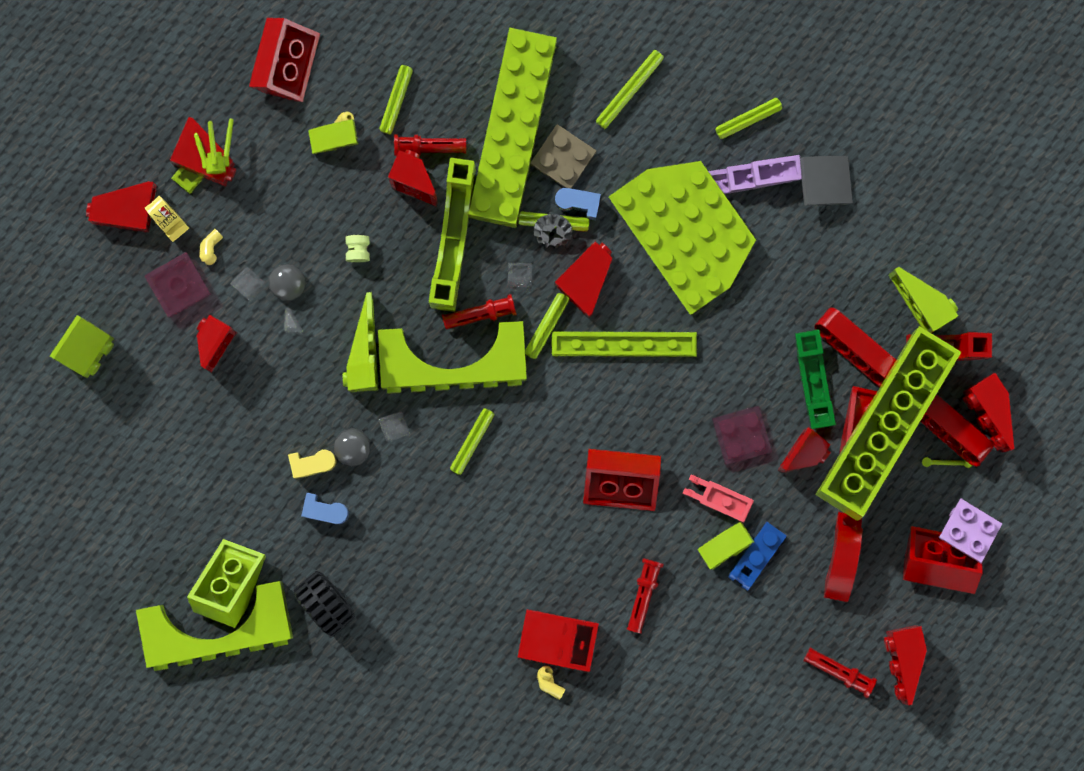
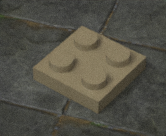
M557 124L530 165L564 188L572 189L597 151Z

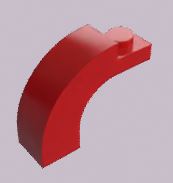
M967 332L958 335H935L961 351L956 361L992 358V333ZM912 334L906 335V343Z
M838 512L834 547L825 580L824 598L844 602L849 600L860 555L863 528H861L862 518L857 521L845 513Z

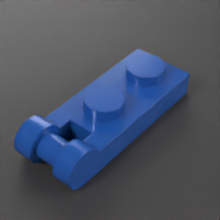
M766 522L754 538V543L747 548L729 573L728 578L733 581L737 580L742 584L741 587L748 591L784 541L786 535ZM744 566L752 571L749 576L741 572Z

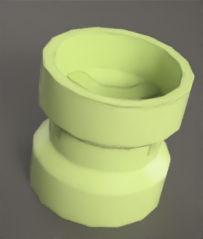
M346 236V245L348 246V252L346 253L347 262L370 261V253L367 251V246L370 244L369 236Z

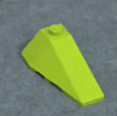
M372 292L366 293L347 363V372H343V386L348 387L349 392L378 391Z

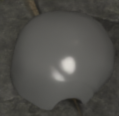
M291 264L277 266L268 277L270 291L281 300L292 301L301 296L305 289L304 274L299 268Z
M349 428L343 430L334 442L335 457L341 464L354 467L361 465L369 456L370 439L360 429Z

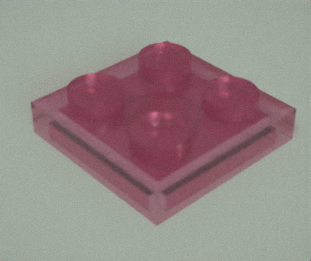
M187 252L145 275L147 282L168 318L211 295Z
M759 406L712 418L725 465L772 452Z

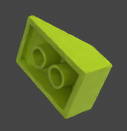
M897 267L888 275L923 329L932 333L958 317L956 313L958 308L951 298L948 300L946 295L907 271Z
M77 315L50 357L88 378L89 375L93 376L98 371L101 365L98 362L103 354L106 356L112 350L114 337Z
M223 539L187 596L193 612L235 628L248 607L266 558L265 554Z

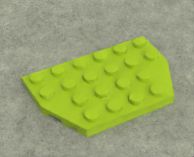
M701 161L647 169L609 196L611 202L690 315L732 286L756 242L750 230Z

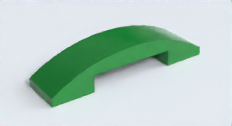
M820 330L795 333L799 370L811 429L836 425L825 373Z

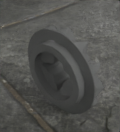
M557 214L544 215L535 223L534 236H536L538 243L545 244L546 248L549 245H554L557 249L560 245L565 246L567 241L571 239L572 226L563 216ZM556 226V233L550 237L549 231L551 232Z

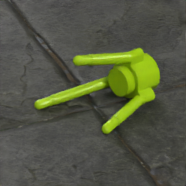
M232 118L228 122L224 156H222V152H216L212 121H208L211 153H207V157L199 135L197 133L194 134L202 160V167L206 169L207 174L226 172V167L229 166V152L234 122Z

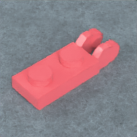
M690 475L689 480L692 483L704 486L706 489L703 496L691 489H684V495L696 499L701 504L736 520L745 522L754 500L712 481L708 482Z

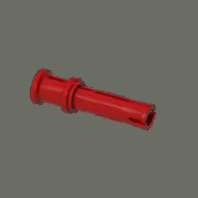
M394 134V156H397L399 150L405 152L406 149L419 155L421 153L466 154V138H421L418 135H414V137H399L397 134Z
M509 294L507 298L495 301L489 299L486 301V304L443 314L442 318L445 329L448 330L488 318L495 321L500 316L508 314L514 316L517 314L512 294Z
M645 558L642 560L644 565L641 576L637 578L639 588L627 630L641 634L653 589L656 590V587H658L657 579L660 568L664 566L663 563Z
M811 647L803 660L843 681L844 685H846L845 687H852L863 693L866 698L869 697L877 682L876 678L873 677L871 679L859 673L857 668L849 669Z

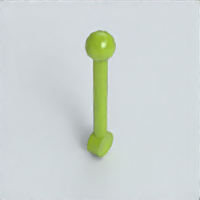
M928 457L922 460L924 467L931 465H964L966 468L972 467L965 460H931Z

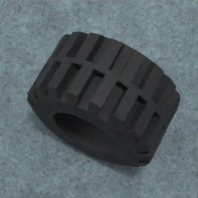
M317 570L293 589L294 595L303 609L317 626L331 637L355 618L352 608L330 580Z

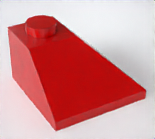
M209 315L207 319L204 317L197 327L199 331L197 342L201 367L212 373L237 332L227 324Z
M811 428L804 429L778 471L783 473L816 466L819 462L823 464L831 453L827 450L831 444Z

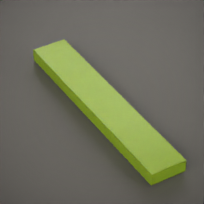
M552 332V356L697 357V332Z

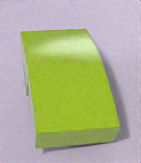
M353 119L308 130L312 154L337 150L336 148L358 144Z
M739 522L697 550L711 570L718 567L731 556L738 555L753 544L754 540L743 523Z

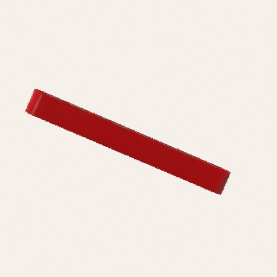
M829 308L814 325V329H819L820 336L880 387L896 359L839 310ZM936 394L920 422L970 465L980 466L993 449L992 442Z

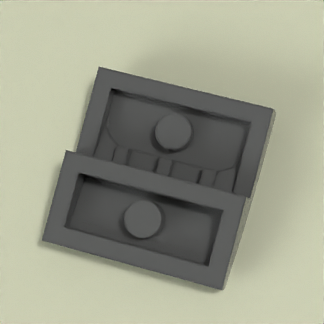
M848 156L800 158L804 206L848 205L853 203Z

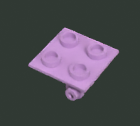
M960 498L956 507L950 512V518L939 538L977 562L982 563L1002 523Z

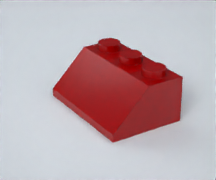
M266 18L249 87L266 94L303 102L320 33L285 18Z
M407 149L405 152L399 150L388 176L392 189L437 207V196L423 161L419 158L420 155Z
M588 449L583 504L655 511L660 479L661 456Z
M911 526L904 560L903 580L975 594L982 576V563L977 562L941 540L939 536L942 532Z

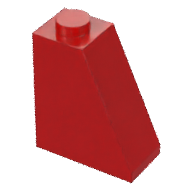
M188 117L170 161L172 165L196 175H201L226 187L227 182H232L237 169L234 168L233 160L229 157V166L226 167V172L207 174L206 169L202 167V160L194 134L197 133L199 135L206 157L207 153H211L209 135L193 118ZM215 142L216 152H222V156H224V150Z
M148 181L92 197V202L87 205L86 217H89L88 221L95 225L149 233L152 217L145 207L155 200L157 185L154 182Z
M596 241L554 283L588 318L593 314L612 262L611 250L605 244L601 243L599 245Z

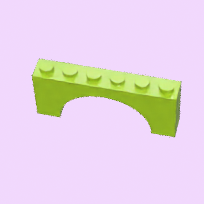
M450 158L441 241L429 296L431 309L455 312L469 221V209L476 174L475 162L471 160Z
M523 321L499 323L497 339L491 350L472 365L457 369L433 367L418 359L408 348L403 329L378 330L381 388L383 390L387 389L388 394L401 393V388H411V392L426 391L425 387H435V391L450 390L451 385H459V389H473L474 384H483L484 388L498 387V383L507 382L508 386H521L522 381H527Z
M282 581L256 586L255 606L247 621L233 633L218 639H199L183 633L169 620L164 605L136 610L146 667H153L154 671L168 669V663L177 662L178 666L193 664L192 659L201 657L202 662L217 659L216 654L225 652L226 657L240 654V649L248 647L250 652L263 650L264 644L273 643L274 647L288 645V639L293 638Z

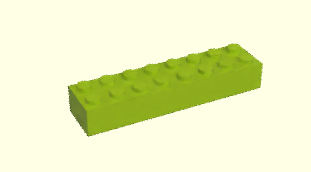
M509 28L469 209V218L513 228L517 227L557 37Z
M919 326L907 341L815 495L857 521L861 519L936 396L961 351Z

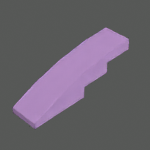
M799 155L755 161L751 164L708 171L724 194L802 179Z

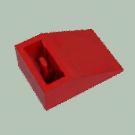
M993 373L963 391L965 395L963 400L970 410L974 408L979 416L976 419L983 430L987 429L991 434L990 441L997 451L1001 450L1003 453L1014 449L1010 400L1008 391L997 374Z
M527 609L518 657L590 672L599 623Z
M915 625L886 631L887 637H884L885 649L887 652L890 651L892 661H889L890 672L892 676L895 675L898 684L894 685L897 700L900 699L906 705L913 704L927 652L922 626Z

